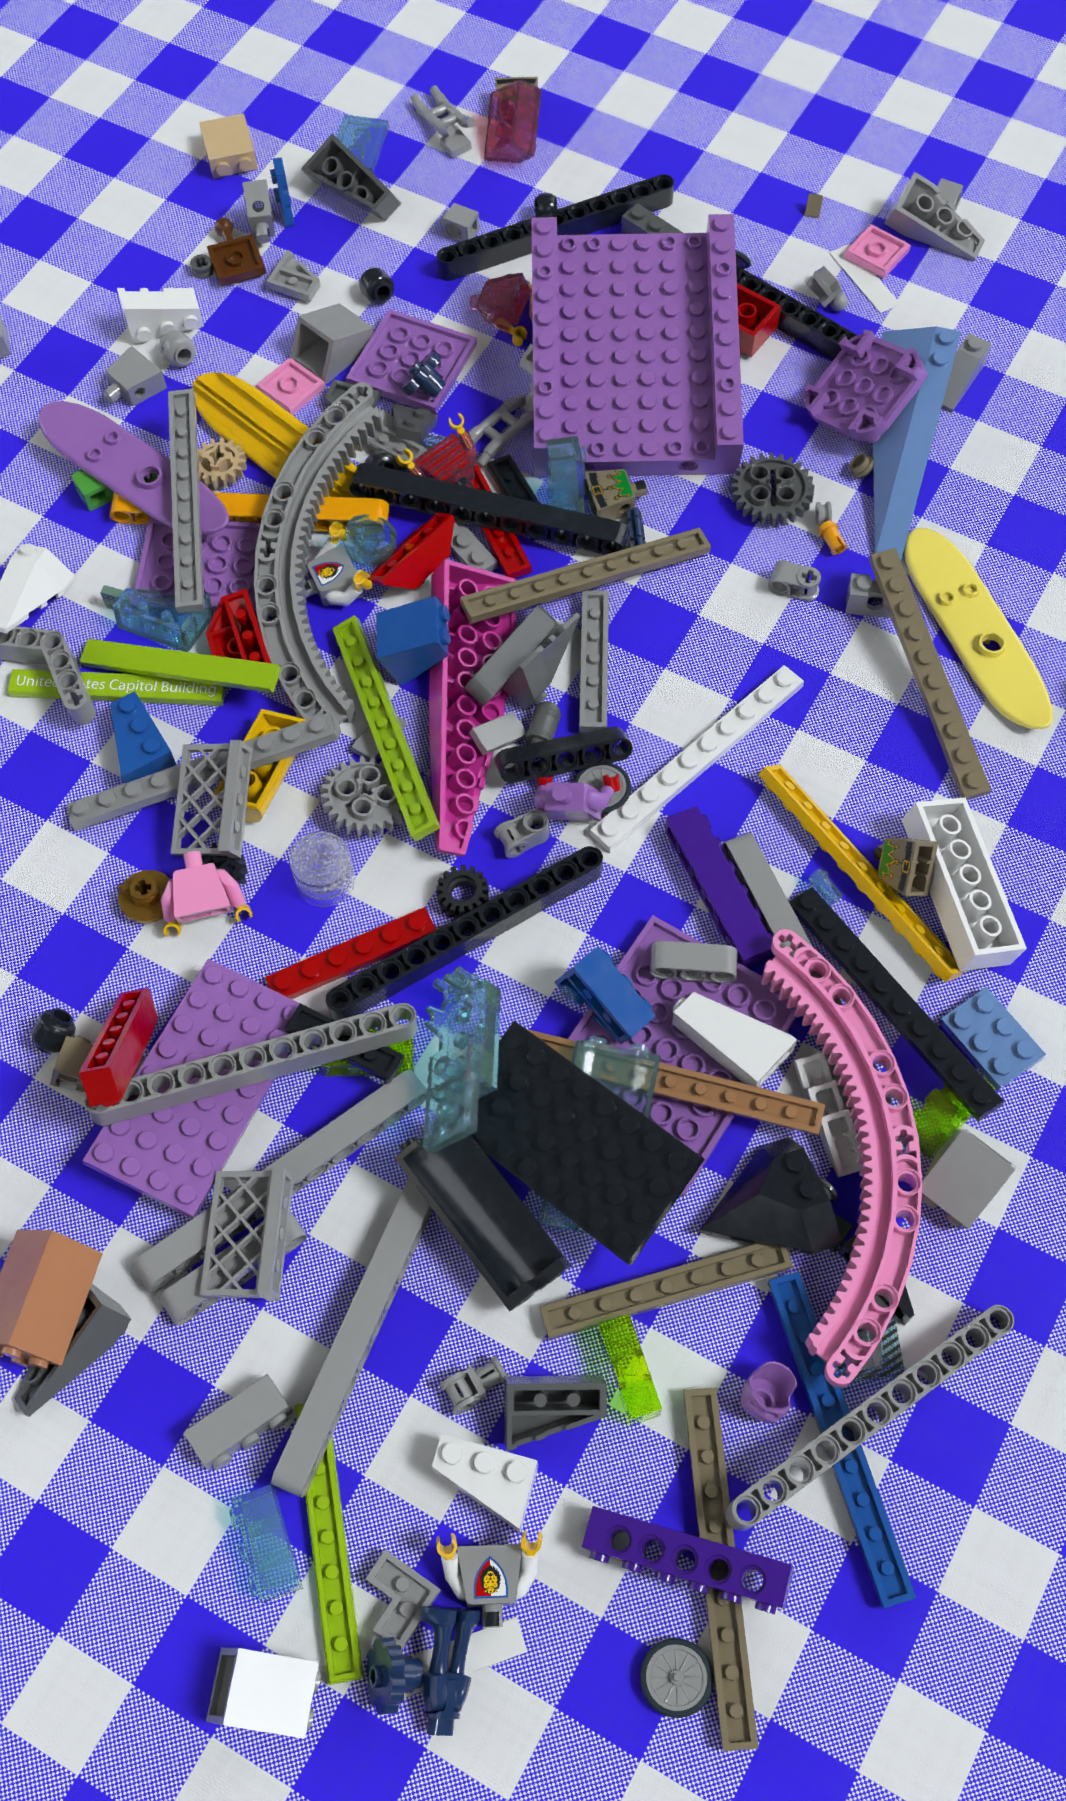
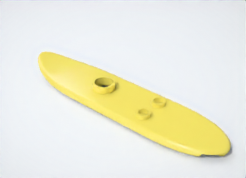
M928 528L912 530L907 536L904 549L909 574L919 594L975 684L992 706L1008 720L1029 729L1049 727L1053 721V709L1044 682L1025 647L971 563L952 542L938 532ZM993 640L1000 645L1001 649L996 651L988 650L983 646V642L989 644Z

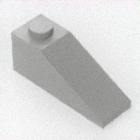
M970 333L967 335L955 354L942 409L952 413L986 364L991 347L990 342Z

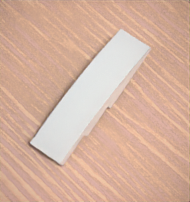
M820 1052L794 1060L793 1064L805 1098L826 1104L819 1135L837 1177L860 1171L863 1166L858 1162L862 1155L857 1152L860 1142L855 1140L857 1133L853 1129V1121L850 1118L849 1109H845L837 1082L832 1079L825 1055Z

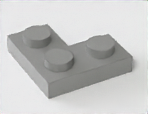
M385 1549L365 1578L392 1599L373 1628V1631L383 1638L394 1637L396 1645H400L403 1650L422 1621L419 1616L420 1606H432L441 1590Z

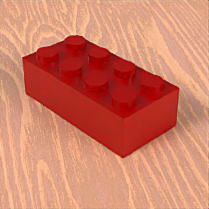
M737 283L740 352L752 358L778 328L781 305Z

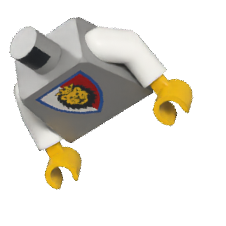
M338 522L332 523L329 527V534L332 538L329 537L318 554L307 564L310 579L304 585L306 590L305 597L318 594L324 606H349L355 599L365 596L364 590L372 588V582L367 579L370 577V574L364 570L356 571L343 544L339 545V540H347L349 533L347 530L342 529L343 525Z
M524 1530L521 1544L458 1547L454 1533H451L452 1543L449 1546H443L440 1543V1537L437 1536L436 1546L438 1554L441 1555L445 1579L456 1597L461 1601H466L468 1607H482V1628L503 1627L502 1606H515L517 1599L526 1596L537 1576L538 1551L540 1550L543 1538L541 1532L538 1533L537 1541L533 1543L526 1539L527 1530Z

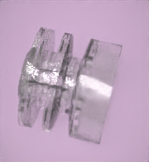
M319 831L307 834L297 841L291 850L289 861L298 893L302 898L314 906L321 907L337 905L345 900L353 890L355 875L348 846L342 838L333 833Z

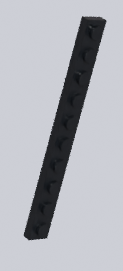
M813 887L789 901L795 915L977 1122H980L1003 1106L1004 1100Z

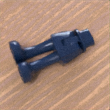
M420 1606L419 1616L421 1620L430 1624L434 1632L429 1671L424 1673L423 1699L426 1710L424 1711V1717L428 1718L427 1734L453 1736L454 1719L460 1718L458 1712L461 1711L472 1679L464 1675L465 1661L473 1629L479 1624L481 1611L457 1607L449 1609L436 1606ZM454 1627V1646L450 1665L448 1668L449 1646Z

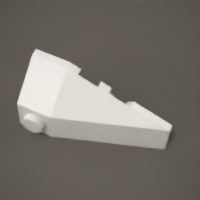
M21 544L10 558L0 580V632L8 633L29 618L28 613L37 607L40 609L48 605L47 600L53 596L59 598L75 580V575L47 548L38 547L33 544Z

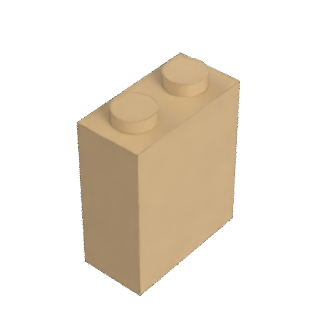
M244 113L199 122L213 179L258 170L255 151Z

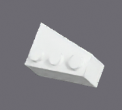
M117 288L133 344L161 338L167 332L173 330L184 332L204 327L193 288H163L162 291H148V288H140L139 291H125V288Z
M441 1433L431 1466L434 1473L475 1500L493 1515L499 1517L514 1530L521 1533L538 1470V1461Z

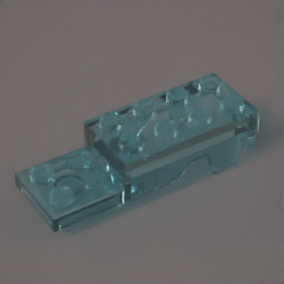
M460 966L455 968L452 974L447 973L444 975L442 980H434L433 987L444 993L445 1001L442 1002L441 1010L431 1006L426 1008V1012L431 1020L427 1021L425 1026L439 1038V1050L430 1057L428 1064L429 1075L427 1078L428 1088L426 1093L423 1150L430 1154L477 1132L478 1099L497 1089L501 989L486 979L480 980L478 975L470 974Z

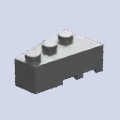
M602 1375L504 1376V1445L507 1452L534 1440L547 1438L546 1436L565 1429L570 1430L607 1417V1383Z

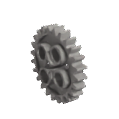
M361 756L360 762L357 763L351 757L349 758L348 766L343 762H339V770L331 768V776L324 777V785H321L320 795L321 804H323V814H328L329 822L336 821L337 830L345 826L347 835L352 830H356L358 838H360L362 832H367L368 837L372 838L373 831H377L380 836H383L384 828L392 832L394 823L397 825L402 824L403 814L383 761L379 764L376 763L375 756H372L370 762H366L364 756Z

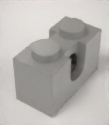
M851 573L845 614L891 618L877 581L871 579L870 575ZM868 598L883 600V603L878 606H872L867 601Z

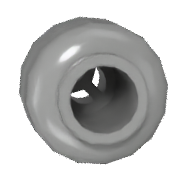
M177 330L169 331L160 340V353L174 367H185L195 358V345L183 332Z

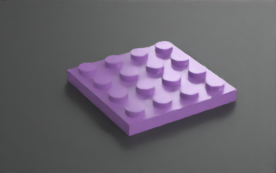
M388 309L346 376V382L351 384L359 382L368 383L374 390L380 391V396L418 409H427L430 413L436 414L477 346V337ZM435 351L442 358L434 369L443 376L442 380L446 382V385L434 398L430 395L426 396L419 388L410 396H407L400 387L410 374L408 371L416 361L419 360L421 362L427 354Z

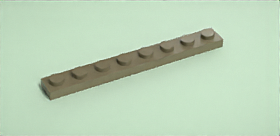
M754 1244L540 1306V1312L548 1340H552L792 1269L793 1265L786 1247L775 1248Z

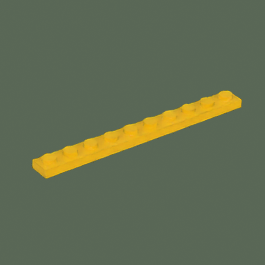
M780 764L764 767L759 776L765 782V786L779 797L783 806L797 817L801 826L815 837L819 846L825 852H828L833 857L839 869L852 878L858 890L870 898L876 910L888 918L893 924L895 931L906 938L912 945L914 952L924 958L932 967L933 973L940 979H943L944 982L960 977L965 971H959L951 951L900 895L878 877V871Z

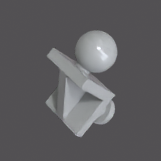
M825 266L816 270L813 276L806 282V285L819 297L824 308L830 303V307L836 312L845 310L848 305V299L845 294L841 293L843 288L840 282Z

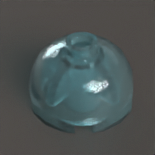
M367 514L358 515L349 520L344 533V547L349 557L357 564L368 567L379 566L391 557L397 543V532L392 524L381 517H378V522L373 519H369Z

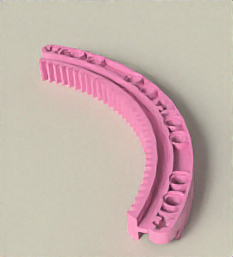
M783 929L776 932L773 937L771 949L775 958L772 961L768 960L765 964L761 984L766 985L771 982V993L780 990L778 999L781 1001L788 998V1009L797 1007L794 1016H804L802 1025H811L809 1034H818L815 1043L817 1045L824 1044L822 1054H830L828 1064H836L833 1074L841 1075L838 1085L845 1086L842 1094L849 1097L846 1103L847 1107L853 1108L850 1118L856 1119L853 1129L858 1130L855 1140L860 1142L857 1152L862 1154L858 1161L860 1165H863L859 1172V1176L863 1177L860 1183V1188L863 1190L859 1196L862 1202L858 1210L861 1214L857 1219L859 1226L855 1231L857 1237L852 1245L854 1248L849 1256L851 1259L846 1266V1272L841 1279L842 1282L828 1309L805 1341L808 1352L812 1356L816 1354L827 1363L824 1375L829 1384L842 1388L848 1386L853 1381L880 1342L899 1304L912 1266L920 1225L922 1199L919 1137L907 1088L896 1059L876 1021L852 987L817 950L795 932ZM787 940L791 942L790 947L786 946L784 949L780 947L781 942L784 943ZM792 950L795 952L793 957H791ZM817 972L822 978H814L810 973ZM840 998L843 1001H845L846 1004H836L833 999ZM880 1064L884 1066L886 1072L877 1071L873 1065ZM891 1097L896 1099L899 1106L889 1105L885 1098ZM902 1145H907L906 1148H905V1150H904V1152H903V1154L901 1155V1153H902V1151H903V1146H902ZM898 1182H907L912 1187V1191H903L899 1187ZM896 1218L906 1219L910 1224V1228H901L897 1224ZM874 1296H884L889 1301L890 1306L888 1308L878 1306ZM857 1330H868L872 1335L873 1341H862L857 1335ZM844 1362L848 1365L845 1371L848 1378L843 1375L839 1378L835 1377L833 1374L836 1369L832 1365L834 1364L839 1367Z

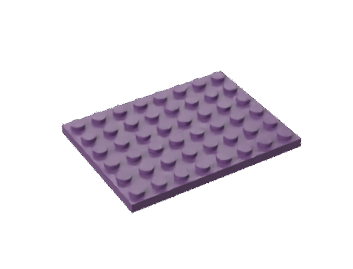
M652 915L617 966V969L631 980L633 988L639 996L645 998L650 1003L656 1017L632 1038L620 1044L594 1020L596 1014L589 1008L568 1039L742 1083L672 1024V1009L682 997L687 999L695 992L785 1033L789 1031L797 1018L794 1016L797 1007L788 1009L787 1003L789 999L781 1001L778 999L780 990L771 993V982L762 985L763 977L739 963H737L736 980L729 983L653 977L650 974L651 947L653 943L658 941L702 942ZM597 1080L705 1159L681 1193L680 1197L684 1198L735 1115Z

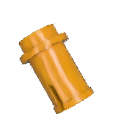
M829 520L819 526V536L825 539L833 555L841 554L847 549V544L838 532L837 523Z

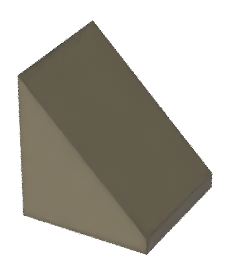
M809 193L804 216L819 219L823 195Z

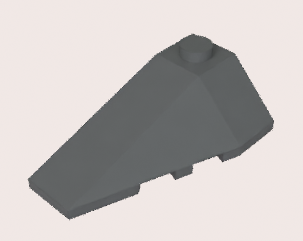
M577 612L517 667L502 688L525 711L532 704L535 706L539 705L548 696L545 690L554 678L580 618Z
M92 1284L62 1366L48 1365L47 1369L30 1366L14 1398L24 1415L30 1417L107 1352L117 1339L125 1333L132 1319L119 1303Z

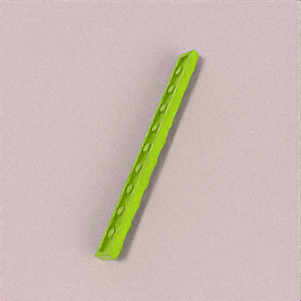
M354 615L332 629L410 835L415 841H418L440 829V825L361 622Z

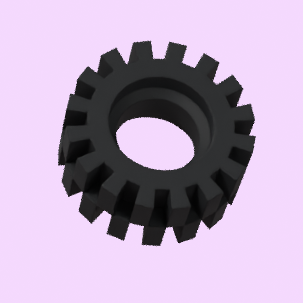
M460 865L461 870L457 871L456 866L451 867L450 874L446 870L443 873V878H439L438 886L436 887L438 904L443 913L446 911L447 917L452 918L455 915V919L489 901L486 877L483 878V873L480 870L475 873V867L470 866L468 871L465 865ZM465 885L470 886L474 894L469 900L458 901L453 898L452 892L456 887Z

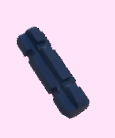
M633 507L626 512L630 529L631 547L646 543L642 513L637 507Z

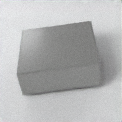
M460 129L456 130L453 136H443L440 138V145L452 158L472 149L471 142Z

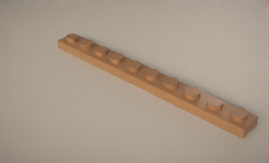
M527 1029L596 1080L816 1136L819 1135L826 1104Z

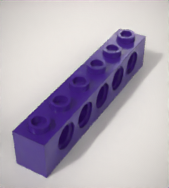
M592 1506L582 1543V1548L590 1551L589 1558L608 1564L609 1559L614 1558L623 1561L621 1568L640 1574L642 1568H647L655 1571L654 1578L673 1584L675 1577L689 1581L687 1588L705 1594L708 1593L709 1588L722 1591V1599L741 1604L742 1598L756 1602L755 1609L774 1615L776 1608L785 1610L794 1572L793 1565L595 1506ZM620 1532H626L629 1536V1544L624 1550L617 1551L613 1545L614 1537ZM651 1542H659L662 1546L661 1556L654 1561L648 1560L645 1554L646 1547ZM687 1551L693 1552L695 1556L694 1566L687 1571L681 1570L678 1565L679 1556ZM719 1561L726 1562L729 1567L728 1576L721 1581L714 1580L711 1575L712 1566ZM752 1571L761 1573L763 1578L762 1586L756 1591L747 1590L744 1584L746 1575Z

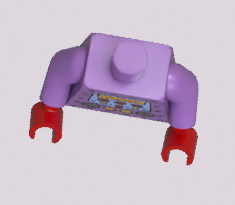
M619 774L613 777H609V775L602 776L603 787L600 791L587 783L553 782V775L536 778L534 806L537 810L545 811L549 820L601 821L602 810L607 807L614 792L621 790Z

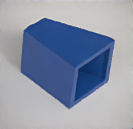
M433 596L376 613L377 659L400 685L407 684L448 656V644L451 643V638L447 627V621H450L447 606L442 605L438 598Z

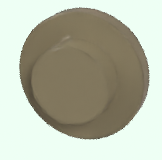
M861 453L851 460L849 469L854 478H863L870 474L874 464L871 456Z

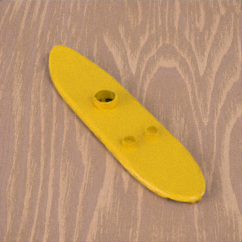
M211 372L197 376V379L192 382V389H194L196 395V409L204 421L225 441L229 442L232 439L235 446L240 444L246 457L277 480L287 458L309 427L260 390L240 378L223 372ZM350 461L349 466L343 465L345 472L338 473L339 480L333 481L334 488L328 489L329 497L359 498L353 495L349 489L357 468Z

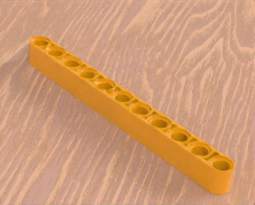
M213 492L227 509L229 521L261 523L270 494ZM113 493L110 518L124 524H148L149 517L151 516L117 493ZM324 497L325 504L320 505L321 513L316 514L318 521L313 522L314 531L329 532L330 525L338 522L343 525L342 529L351 533H383L387 530L389 504L385 500L377 498Z

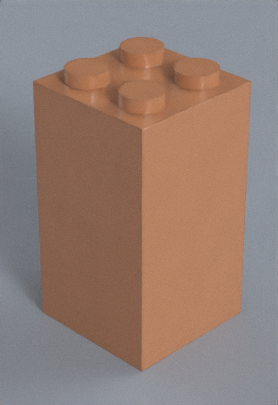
M53 1230L16 1231L0 1272V1357H3V1355L12 1357L10 1362L23 1367L32 1365L37 1368L47 1369L48 1365L62 1366L103 1253Z

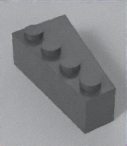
M333 134L326 139L301 168L313 182L384 221L402 204Z

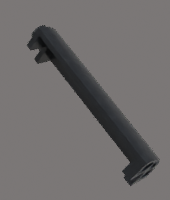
M444 1117L432 1126L434 1132L428 1137L417 1139L411 1137L399 1147L401 1152L394 1158L510 1312L529 1300L536 1292L549 1285L572 1265L459 1118L448 1119Z

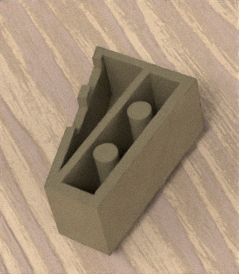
M66 1036L53 1069L50 1085L59 1087L61 1082L77 1085L76 1091L85 1093L79 1071L93 1046L90 1040L82 1036H73V1038ZM141 1057L132 1078L135 1077L146 1058Z

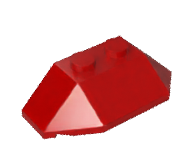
M445 513L433 515L428 522L417 528L373 569L370 577L367 579L374 584L408 589L421 587L425 583V579L437 569L444 559L450 556L455 522L454 516Z
M245 588L221 597L218 603L219 607L214 613L206 631L212 655L271 663L262 637L257 613L247 589Z

